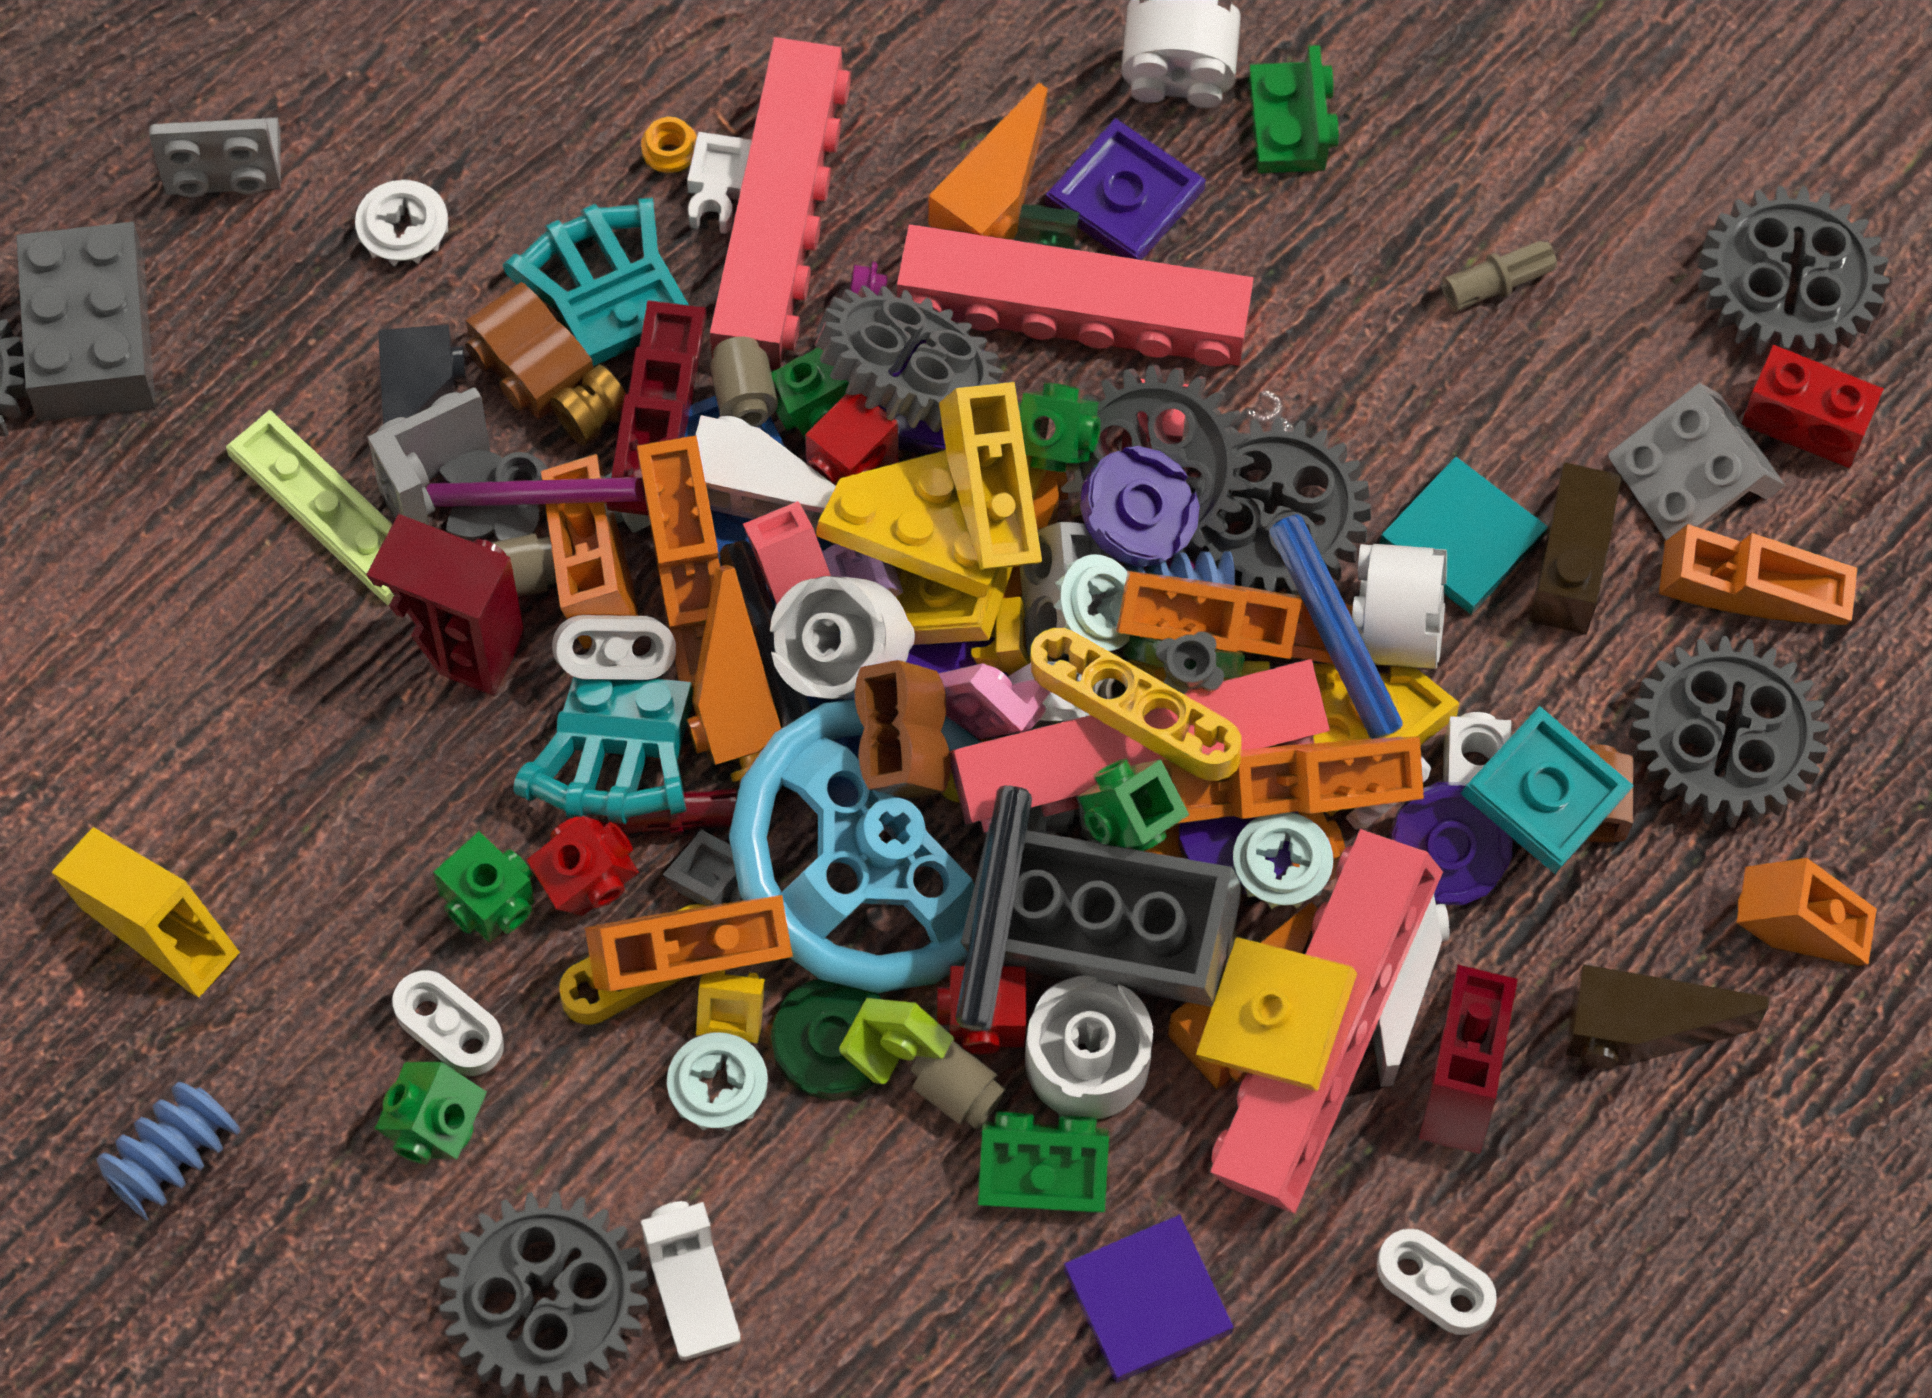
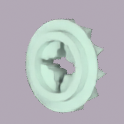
M1103 555L1084 556L1067 564L1066 574L1055 582L1061 592L1060 599L1053 608L1063 612L1066 621L1063 628L1078 633L1107 651L1121 648L1129 642V637L1133 636L1116 631L1127 571L1118 562ZM1106 593V596L1101 599L1102 603L1097 608L1098 614L1089 615L1087 606L1092 602L1091 596Z
M1291 812L1259 816L1245 826L1236 840L1233 851L1234 872L1245 887L1248 897L1256 896L1267 902L1271 909L1278 905H1293L1298 908L1305 901L1321 894L1332 872L1333 852L1331 844L1322 829L1304 816ZM1284 840L1289 841L1288 851H1291L1290 860L1300 864V867H1289L1286 875H1282V880L1275 879L1274 863L1265 860V857H1276L1279 849L1283 847Z
M727 1033L704 1034L687 1042L675 1054L667 1074L668 1094L681 1118H686L697 1124L703 1131L708 1128H723L730 1131L734 1125L745 1119H752L762 1100L766 1098V1066L759 1052L746 1040ZM723 1061H726L728 1083L735 1085L736 1088H733V1090L722 1089L718 1098L715 1097L714 1102L710 1103L708 1086L704 1082H700L699 1079L702 1080L703 1077L713 1078L717 1070L721 1069Z

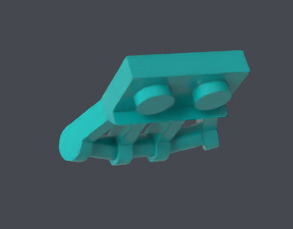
M653 197L639 198V204L598 208L596 204L585 207L581 209L582 216L564 224L556 220L545 225V232L521 255L513 254L503 263L505 273L516 285L521 282L524 283L539 298L555 309L561 324L582 345L592 359L593 366L640 345L647 300L689 305L658 252ZM641 227L644 258L630 263L612 230ZM592 237L598 243L613 272L595 280L574 246L575 243ZM556 254L561 258L577 288L567 292L539 269Z
M573 676L564 709L558 714L557 733L534 762H527L521 767L514 781L515 794L528 801H533L536 798L565 811L567 818L587 817V814L607 816L609 822L626 824L630 817L670 809L671 815L687 812L677 759L687 727L686 719L689 718L692 709V683L664 679H581ZM576 750L583 751L574 782H571L568 786L553 779ZM605 753L623 754L615 786L611 787L610 792L595 790ZM646 757L660 758L665 785L637 791Z

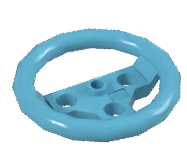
M855 699L823 703L775 732L741 779L729 834L739 894L743 900L775 895L783 896L793 957L789 958L821 980L875 993L936 984L950 975V966H963L966 962L967 951L961 944V939L975 886L974 882L925 830L923 816L917 807L905 799L869 790L861 774L859 759L847 747L833 741L836 738L862 735L864 726L859 719ZM945 716L941 732L946 739L949 752L983 743L949 717ZM837 776L850 779L858 791L857 803L851 807L836 805L827 793L829 779ZM785 786L797 792L818 814V858L786 889L781 891L774 879L767 834L775 796L781 787ZM882 830L891 836L892 840L887 844L878 836ZM836 862L845 863L855 871L857 887L854 892L841 894L829 886L826 872L830 864ZM928 866L935 869L941 875L943 891L939 897H925L916 890L913 883V874L916 868ZM861 903L904 905L925 927L931 943L921 949L875 955L835 945L825 937Z

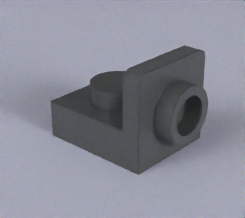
M703 830L697 834L663 874L673 890L699 904L712 906L743 901L739 894L731 845Z

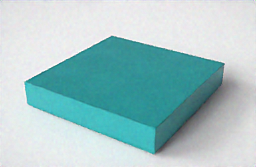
M1455 457L1381 535L1379 544L1446 549L1447 582L1446 584H1441L1444 585V594L1472 615L1545 537L1548 526L1459 458Z
M1539 706L1472 778L1461 792V795L1550 871L1556 874L1625 798L1634 785Z

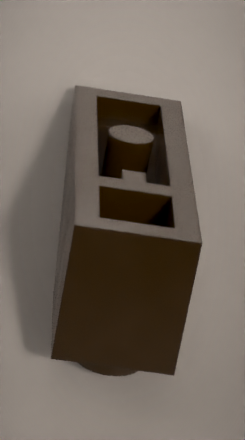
M1567 462L1563 463L1530 612V622L1582 634L1588 633L1597 606L1607 560L1621 481L1620 474Z
M1583 964L1574 987L1565 1055L1580 1057L1581 1062L1588 1066L1606 1069L1616 1067L1618 1064L1632 1065L1756 1031L1768 1010L1770 997Z

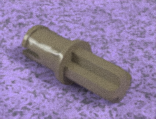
M1542 241L1501 257L1496 253H1491L1486 256L1485 262L1442 278L1443 294L1454 312L1461 311L1466 307L1474 305V303L1498 294L1503 298L1511 295L1512 287L1554 271L1557 267L1556 256L1549 242Z

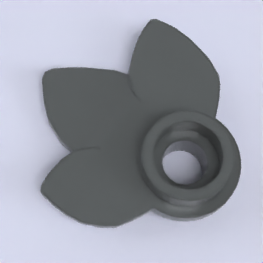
M481 449L467 452L448 461L440 468V474L448 483L516 481L518 479L531 481L542 480L541 471L546 470L547 467L539 458L529 453L514 452L502 458L495 453ZM538 504L453 507L446 525L447 532L466 540L486 538L495 532L499 541L533 534L539 524Z

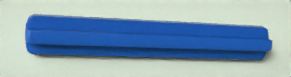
M1295 514L1279 520L1270 528V535L1369 737L1377 739L1392 735L1403 726V721L1303 518L1299 514Z

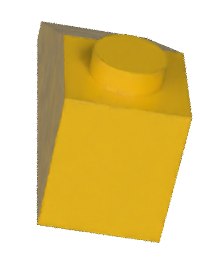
M1015 382L956 388L939 402L948 465L980 570L1039 564L1042 562Z

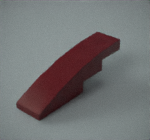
M647 300L640 347H636L628 395L625 394L611 478H642L637 451L638 445L685 437L707 318L705 307ZM646 498L643 501L607 502L606 505L607 511L648 516Z

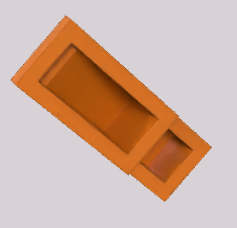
M1687 524L1665 541L1659 594L1699 606L1766 619L1847 625L1852 621L1857 568L1751 533L1742 541H1737Z

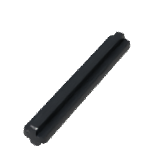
M739 540L726 544L720 549V561L722 566L729 565L735 568L781 728L812 709L807 696L789 686L774 666L771 652H775L774 632H770L774 607L750 543L745 540Z
M1000 786L996 792L955 1017L960 1027L969 1030L987 1031L992 1026L1032 804V796L1029 791L1018 786Z

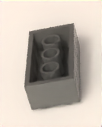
M990 825L961 939V944L967 952ZM1027 830L1002 967H1026V972L1062 979L1090 976L1097 978L1098 982L1109 983L1115 986L1120 984L1132 992L1212 1007L1223 977L1243 887L1232 867Z

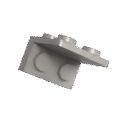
M278 118L152 124L149 127V138L166 195L179 194L185 197H198L207 192L236 191L242 194H255L264 189H281V136Z
M1700 382L1609 453V459L1666 540L1687 524L1702 528L1749 491L1769 499L1786 486L1721 394Z
M471 388L462 393L453 392L437 399L430 408L408 418L399 417L383 424L376 433L367 436L379 492L394 519H396L398 514H401L429 525L427 515L435 512L431 498L425 486L429 485V480L441 475L440 468L452 459L470 451L490 450L482 398L476 388Z

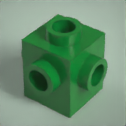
M816 348L794 359L771 373L773 382L780 394L777 397V415L787 431L798 427L804 438L805 434L846 394L845 391L849 385L847 380H836L830 377L834 366L820 361L824 351L820 348Z
M1044 382L1043 391L1023 393L1022 402H1018L1025 453L1032 456L1030 466L1043 470L1066 472L1067 463L1089 461L1090 454L1096 449L1100 435L1101 422L1100 418L1097 417L1099 402L1078 398L1080 388ZM1051 418L1055 424V433L1050 439H1046L1049 419Z
M1127 759L1111 763L1093 775L1097 783L1096 785L1077 796L1085 812L1086 826L1097 841L1105 845L1122 848L1130 847L1133 850L1145 851L1159 844L1167 837L1164 832L1165 830L1189 815L1161 759L1131 766Z
M480 831L433 871L439 895L447 902L444 909L448 916L465 933L469 934L475 929L489 943L503 931L509 934L519 928L532 911L531 905L535 903L530 882L533 873L528 865L511 849H507L502 853Z
M405 1062L396 1082L389 1088L384 1097L383 1111L375 1130L394 1141L393 1150L409 1161L425 1165L429 1163L430 1159L457 1160L461 1150L471 1139L474 1120L487 1092L443 1062Z

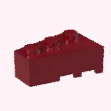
M398 514L366 576L373 585L379 587L384 585L393 593L394 596L389 607L396 616L405 617L406 613L416 625L411 637L440 675L494 696L525 636L511 558L500 547L489 541L476 539L474 542H470Z

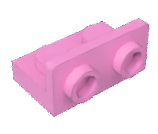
M984 663L939 673L946 693V716L979 740L985 738L994 739L1000 735L1015 732H1026L1045 713L1046 706L1043 702L1050 694V691L1043 688L1035 680L1012 684L1004 673Z

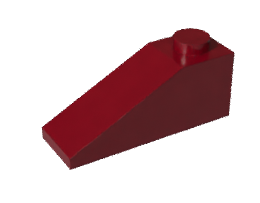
M1457 965L1419 1139L1441 1144L1449 1148L1481 1154L1496 1100L1518 979Z

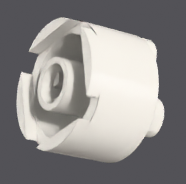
M1131 0L1127 8L1122 75L1132 86V97L1147 103L1162 101L1165 96L1186 97L1190 104L1197 107L1210 108L1219 105L1222 94L1228 91L1235 82L1240 30V12L1238 8L1231 3L1229 12L1218 6V0H1149L1139 4V0Z
M1361 544L1358 560V580H1361L1360 597H1354L1352 619L1374 664L1437 669L1444 625V585L1441 584H1446L1447 550L1384 544Z
M839 576L818 577L799 582L793 586L777 604L770 626V632H774L775 652H771L774 666L780 676L799 693L822 699H855V684L860 667L893 660L906 662L909 650L913 646L915 639L914 628L908 621L903 607L889 590L867 579Z
M1090 976L1073 977L1047 990L1035 1006V1010L1029 1020L1026 1036L1025 1068L1028 1080L1037 1096L1060 1116L1076 1115L1102 1119L1114 1115L1129 1106L1143 1090L1149 1073L1153 1045V1026L1146 1007L1130 989L1120 984L1115 986L1109 983L1098 982L1097 978ZM1085 1043L1086 1047L1090 1051L1096 1050L1098 1048H1100V1050L1098 1052L1090 1053L1087 1049L1079 1050L1078 1045Z

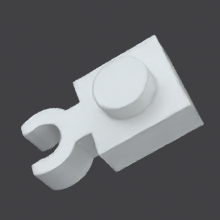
M698 132L687 180L688 192L697 193L691 199L688 207L691 228L698 229L702 214L708 211H715L720 214V233L727 234L733 224L730 199L739 200L752 140Z

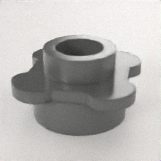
M1197 632L1195 635H1184L1176 640L1171 638L1162 640L1157 646L1156 658L1164 664L1166 673L1164 683L1184 695L1187 691L1204 688L1207 691L1217 690L1223 683L1224 673L1216 666L1215 638L1207 632ZM1186 660H1193L1196 667L1188 670L1184 667V662Z

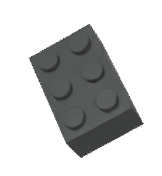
M134 221L16 235L25 388L38 422L156 408L145 258Z

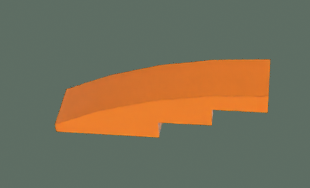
M697 435L637 446L668 629L671 631L676 642L674 662L678 681L691 682L693 690L715 568L720 567L719 552Z
M1127 571L1116 629L1118 633L1159 640L1166 638L1176 640L1184 635L1207 632L1215 638L1216 649L1231 652L1239 650L1286 659L1294 657L1334 664L1300 595ZM1345 603L1352 617L1353 605Z
M1417 736L1347 740L1241 750V762L1237 770L1228 778L1219 781L1199 778L1171 761L1161 759L1189 813L1187 817L1178 823L1228 816L1244 819L1297 811L1313 814L1424 799L1420 737Z

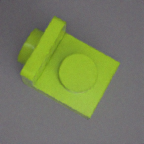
M867 998L840 1045V1053L871 1081L885 1084L900 1058L913 1060L915 1056L943 1059L954 1037L916 1003Z

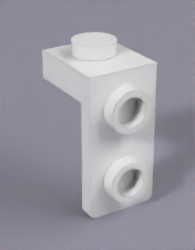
M679 1201L657 1208L652 1212V1217L641 1220L646 1249L679 1358L681 1360H689L739 1344L741 1340L740 1332L714 1251L711 1227L703 1202L689 1206L687 1202Z

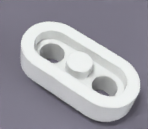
M578 615L565 620L558 627L553 637L552 650L558 664L567 673L577 678L648 680L661 676L670 668L676 655V642L671 631L660 621L652 617ZM581 635L590 636L592 639L590 650L582 655L574 654L572 649L574 640ZM641 636L650 637V650L641 656L634 655L632 651L634 641Z
M417 971L403 978L397 985L393 994V1008L398 1023L408 1034L447 1066L460 1074L475 1076L486 1073L499 1062L503 1053L504 1042L497 1020L447 978L433 971ZM425 1001L437 1004L435 1012L428 1016H422L415 1012L417 1006ZM469 1039H479L484 1043L482 1049L473 1054H468L461 1050L462 1045Z
M1403 1229L1390 1235L1383 1243L1377 1260V1272L1381 1282L1390 1292L1443 1329L1454 1334H1472L1482 1329L1488 1323L1496 1305V1291L1492 1281L1485 1273L1420 1230ZM1402 1259H1412L1418 1264L1420 1272L1412 1276L1405 1275L1399 1270L1397 1263ZM1456 1295L1465 1296L1471 1301L1473 1309L1468 1312H1458L1452 1307L1450 1299Z

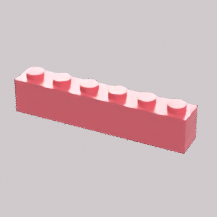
M774 37L710 330L712 359L714 358L713 350L720 342L740 336L753 338L759 343V347L767 353L770 370H777L782 367L785 350L795 351L800 317L793 316V310L796 300L805 301L807 297L810 266L803 265L806 250L816 251L821 218L813 215L816 201L826 202L831 178V168L824 167L827 152H837L840 138L841 119L834 118L837 104H847L850 90L851 71L842 70L841 47Z
M909 224L897 281V297L900 298L903 291L906 290L909 291L913 301L921 304L924 299L929 298L932 301L933 310L940 313L943 310L950 309L953 311L951 318L953 322L970 323L972 325L971 328L976 330L990 331L998 328L1023 332L1025 335L1039 340L1056 337L1080 341L1088 347L1097 349L1114 346L1138 350L1149 357L1160 358L1172 355L1196 359L1199 363L1207 366H1223L1225 364L1240 366L1254 277Z
M1312 659L1226 680L1215 691H1207L1204 688L1187 691L1185 694L1187 697L1232 722L1241 734V750L1265 748L1273 745L1315 743L1313 735L1330 731ZM1157 708L1149 711L1145 715L1144 720L1150 727L1166 729L1177 723L1178 717L1171 710ZM1092 715L950 751L951 770L965 824L981 821L984 832H988L989 825L991 824L996 792L1000 786L1009 785L1027 789L1032 796L1031 808L1040 805L1043 817L1078 809L1077 796L1096 785L1097 783L1093 775L1111 763L1127 759L1131 766L1166 759ZM1193 725L1189 728V733L1194 735ZM1219 742L1211 748L1202 745L1203 754H1209L1215 749L1224 752V744Z
M1360 829L1354 845L1348 846L1343 851L1337 865L1336 877L1338 881L1329 902H1323L1314 916L1312 923L1313 938L1305 954L1352 966L1357 972L1318 1091L1251 1073L1245 1076L1238 1091V1110L1229 1130L1225 1129L1220 1133L1212 1151L1213 1167L1210 1172L1229 1189L1288 1212L1296 1213L1443 871L1428 852Z

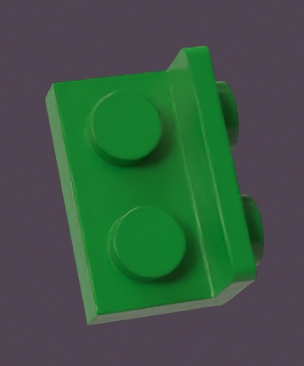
M1320 45L1308 46L1306 62L1249 64L1248 83L1257 173L1325 171L1329 148H1338L1339 126L1337 114H1327L1326 99L1333 98V71L1331 65H1322Z
M997 1112L995 1122H983L978 1205L1105 1212L1109 1132L1107 1128H1096V1118L1065 1115L1059 1116L1058 1125L1033 1124L1034 1115Z

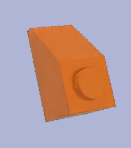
M1802 858L1746 866L1742 891L1738 899L1736 923L1772 948L1861 966L1869 964L1877 908L1811 860Z

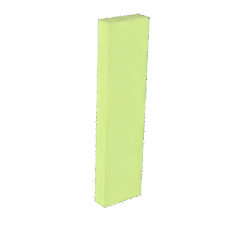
M271 410L267 411L226 446L228 456L388 606L394 596L393 593L384 585L382 587L373 585L366 574L393 524Z

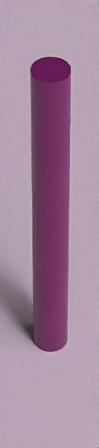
M641 477L429 484L426 488L434 507L643 501L645 498Z

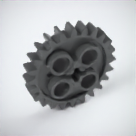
M1782 185L1777 187L1772 201H1769L1760 190L1754 192L1750 206L1740 199L1735 200L1730 215L1720 213L1714 230L1708 231L1703 245L1705 250H1702L1698 262V268L1703 270L1698 287L1699 289L1710 291L1705 303L1706 310L1723 308L1717 326L1724 328L1736 324L1739 328L1734 342L1737 344L1745 341L1750 336L1756 338V354L1761 355L1769 344H1774L1786 350L1797 348L1799 355L1809 359L1815 346L1827 358L1832 357L1837 341L1847 348L1852 347L1857 332L1867 334L1874 319L1873 316L1878 317L1885 300L1882 297L1889 284V279L1883 276L1888 264V258L1876 256L1882 241L1881 238H1863L1869 221L1867 219H1861L1853 223L1848 221L1847 218L1851 209V205L1848 203L1836 211L1830 209V194L1827 192L1820 197L1817 203L1809 201V192L1807 187L1804 186L1801 187L1796 199H1789ZM1798 231L1802 234L1801 252L1795 273V280L1798 285L1792 300L1793 315L1789 316L1784 312L1785 295L1791 276V265L1788 262L1794 249V232ZM1758 241H1768L1776 247L1769 248L1763 246ZM1822 249L1828 251L1833 256L1827 257L1821 255L1816 250ZM1752 290L1764 291L1771 297L1758 296ZM1810 299L1822 300L1829 306L1816 305Z
M861 286L858 295L847 289L844 291L841 299L837 297L832 299L816 330L819 336L815 346L824 350L820 361L834 366L830 377L836 380H847L849 385L845 392L848 395L862 393L866 396V408L871 409L878 405L886 408L887 419L892 421L898 414L906 416L911 428H916L919 420H923L934 432H939L942 426L939 408L941 400L956 388L1000 384L999 380L1003 374L1002 369L994 366L998 359L997 354L983 351L987 340L982 337H971L968 334L972 327L970 323L956 324L951 320L953 316L952 310L947 309L939 313L933 310L931 299L926 298L921 304L913 301L909 291L906 290L898 298L894 297L886 286H881L878 295L866 286ZM921 340H927L926 344L923 343L916 349L906 369L898 377H893V373H897L903 368L913 348Z
M1148 366L1144 383H1142L1134 368L1124 370V388H1121L1111 378L1101 381L1106 396L1104 400L1092 393L1085 394L1082 397L1086 400L1099 402L1097 417L1100 418L1101 427L1096 449L1090 454L1089 461L1067 463L1066 470L1074 471L1075 479L1062 486V492H1079L1081 496L1082 484L1093 466L1110 454L1106 446L1108 432L1116 425L1123 427L1132 438V447L1142 446L1150 449L1152 447L1153 450L1161 451L1178 463L1183 470L1186 467H1193L1203 474L1206 488L1204 494L1198 499L1200 506L1198 527L1191 540L1200 548L1207 546L1209 539L1205 527L1209 526L1220 533L1226 531L1228 526L1220 512L1222 510L1233 513L1240 512L1243 507L1231 496L1232 491L1246 490L1251 487L1249 481L1237 476V468L1254 463V458L1237 454L1236 446L1250 439V434H1232L1229 427L1239 418L1241 413L1237 410L1221 414L1218 408L1226 394L1223 391H1218L1207 398L1204 397L1202 393L1205 388L1206 378L1202 376L1196 377L1188 387L1183 386L1184 373L1182 368H1173L1167 381L1163 382L1159 366ZM1171 409L1181 411L1189 421L1188 434L1179 443L1171 441L1166 437L1162 428L1163 418ZM1140 411H1144L1149 420L1148 431L1151 447L1142 426L1139 425L1137 415ZM1080 501L1072 508V515L1082 513ZM1188 546L1182 549L1179 553L1183 552L1187 554Z
M1281 417L1275 418L1271 431L1263 432L1259 422L1256 419H1252L1250 439L1236 446L1237 454L1254 458V463L1237 468V476L1242 477L1247 472L1253 470H1262L1269 475L1263 481L1250 482L1251 487L1249 489L1232 491L1231 495L1236 496L1233 498L1243 507L1240 512L1233 513L1225 510L1220 512L1227 525L1239 521L1245 522L1251 527L1245 533L1233 535L1225 531L1220 533L1206 526L1205 530L1208 535L1209 544L1200 548L1190 540L1187 545L1188 556L1190 559H1197L1200 552H1210L1218 568L1224 551H1230L1234 561L1235 583L1238 581L1242 583V587L1255 589L1258 587L1275 592L1278 589L1286 588L1288 594L1299 595L1293 579L1270 535V528L1276 522L1288 516L1299 514L1303 518L1331 577L1339 581L1342 575L1338 559L1350 563L1357 561V548L1353 543H1366L1367 527L1362 523L1371 520V504L1364 502V500L1369 498L1368 481L1358 480L1361 477V464L1359 460L1344 463L1347 459V445L1344 442L1327 449L1329 443L1328 430L1324 428L1312 439L1307 437L1304 420H1300L1291 433L1284 432ZM1230 427L1232 434L1239 433L1234 427ZM1193 468V472L1197 477H1189L1185 481L1189 485L1191 493L1196 492L1197 499H1199L1204 494L1206 483L1203 474L1196 468ZM1309 485H1317L1326 490L1323 494L1314 498H1306L1298 494L1299 490ZM1275 505L1278 506L1274 514H1267L1274 510ZM1322 520L1325 521L1323 525H1315L1313 523Z
M1722 636L1717 651L1711 652L1703 639H1698L1693 650V657L1682 648L1677 647L1670 660L1671 665L1659 660L1656 662L1652 672L1654 679H1643L1638 691L1642 698L1635 699L1630 713L1637 721L1632 722L1628 733L1629 738L1641 741L1636 746L1633 760L1637 762H1652L1647 767L1643 780L1645 783L1660 779L1665 782L1660 795L1662 801L1668 800L1676 794L1684 798L1680 814L1685 816L1695 805L1703 807L1705 824H1710L1716 811L1725 812L1729 826L1735 827L1741 812L1746 811L1752 822L1757 825L1761 823L1765 814V805L1779 817L1783 815L1788 804L1787 798L1799 803L1807 789L1805 784H1814L1821 770L1816 764L1823 762L1828 751V747L1820 743V741L1825 739L1829 730V724L1815 721L1820 717L1825 705L1823 701L1805 700L1814 683L1812 680L1794 683L1791 680L1797 667L1795 662L1786 664L1780 669L1773 665L1776 658V649L1771 648L1762 658L1754 656L1753 640L1747 639L1741 652L1732 651L1728 637ZM1737 685L1742 687L1743 695L1732 731V738L1734 740L1727 754L1725 776L1717 777L1714 774V768L1724 736V720L1731 705L1733 686ZM1697 690L1706 691L1716 698L1717 703H1703L1692 692ZM1760 705L1770 708L1775 713L1776 718L1766 719L1758 716L1753 711L1752 706ZM1688 743L1699 746L1706 756L1692 757L1686 754L1680 745ZM1744 758L1756 760L1764 767L1765 771L1761 773L1751 772L1741 764L1740 760Z
M531 1192L526 1195L525 1210L516 1212L513 1206L505 1199L501 1201L503 1219L497 1223L484 1213L478 1215L483 1231L480 1237L464 1231L459 1234L461 1243L468 1252L467 1255L448 1254L446 1257L448 1267L458 1274L455 1277L442 1278L439 1282L442 1293L455 1298L439 1305L442 1319L457 1321L445 1331L449 1343L459 1344L467 1342L458 1353L461 1363L466 1366L482 1359L477 1371L479 1380L484 1384L499 1372L501 1374V1389L503 1394L507 1396L514 1390L519 1381L525 1382L528 1398L537 1397L541 1384H550L555 1398H562L564 1381L571 1379L583 1393L587 1392V1372L593 1369L600 1376L608 1379L611 1377L606 1358L612 1355L619 1359L628 1360L630 1357L628 1347L621 1339L622 1336L632 1338L642 1336L641 1324L630 1316L646 1313L649 1309L647 1298L633 1293L648 1286L646 1272L631 1270L642 1261L640 1250L638 1247L621 1250L629 1239L625 1226L615 1228L608 1233L606 1232L610 1222L609 1212L606 1209H602L591 1219H588L585 1198L580 1197L573 1204L570 1211L563 1210L559 1192H554L548 1207L539 1208L537 1200ZM536 1242H546L555 1248L552 1256L541 1263H530L522 1258L524 1250L530 1244ZM573 1251H579L581 1257L568 1265L562 1273L568 1256ZM588 1277L598 1278L606 1284L604 1291L593 1299H581L572 1293L575 1285ZM554 1285L556 1299L552 1302L547 1298H542L535 1305L532 1293L538 1290L545 1294ZM507 1292L516 1298L513 1306L507 1312L491 1314L483 1309L485 1300L494 1293ZM527 1319L520 1336L514 1341L508 1340V1334L515 1331ZM547 1328L563 1330L567 1334V1338L557 1349L551 1351L541 1350L533 1344L536 1336L542 1330Z

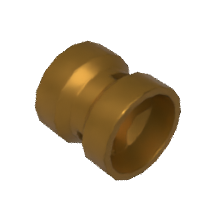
M598 365L583 376L580 386L575 389L564 388L554 395L550 402L555 415L568 434L578 444L585 446L600 435L601 427L607 422L618 423L621 421L626 392L609 370L602 365Z

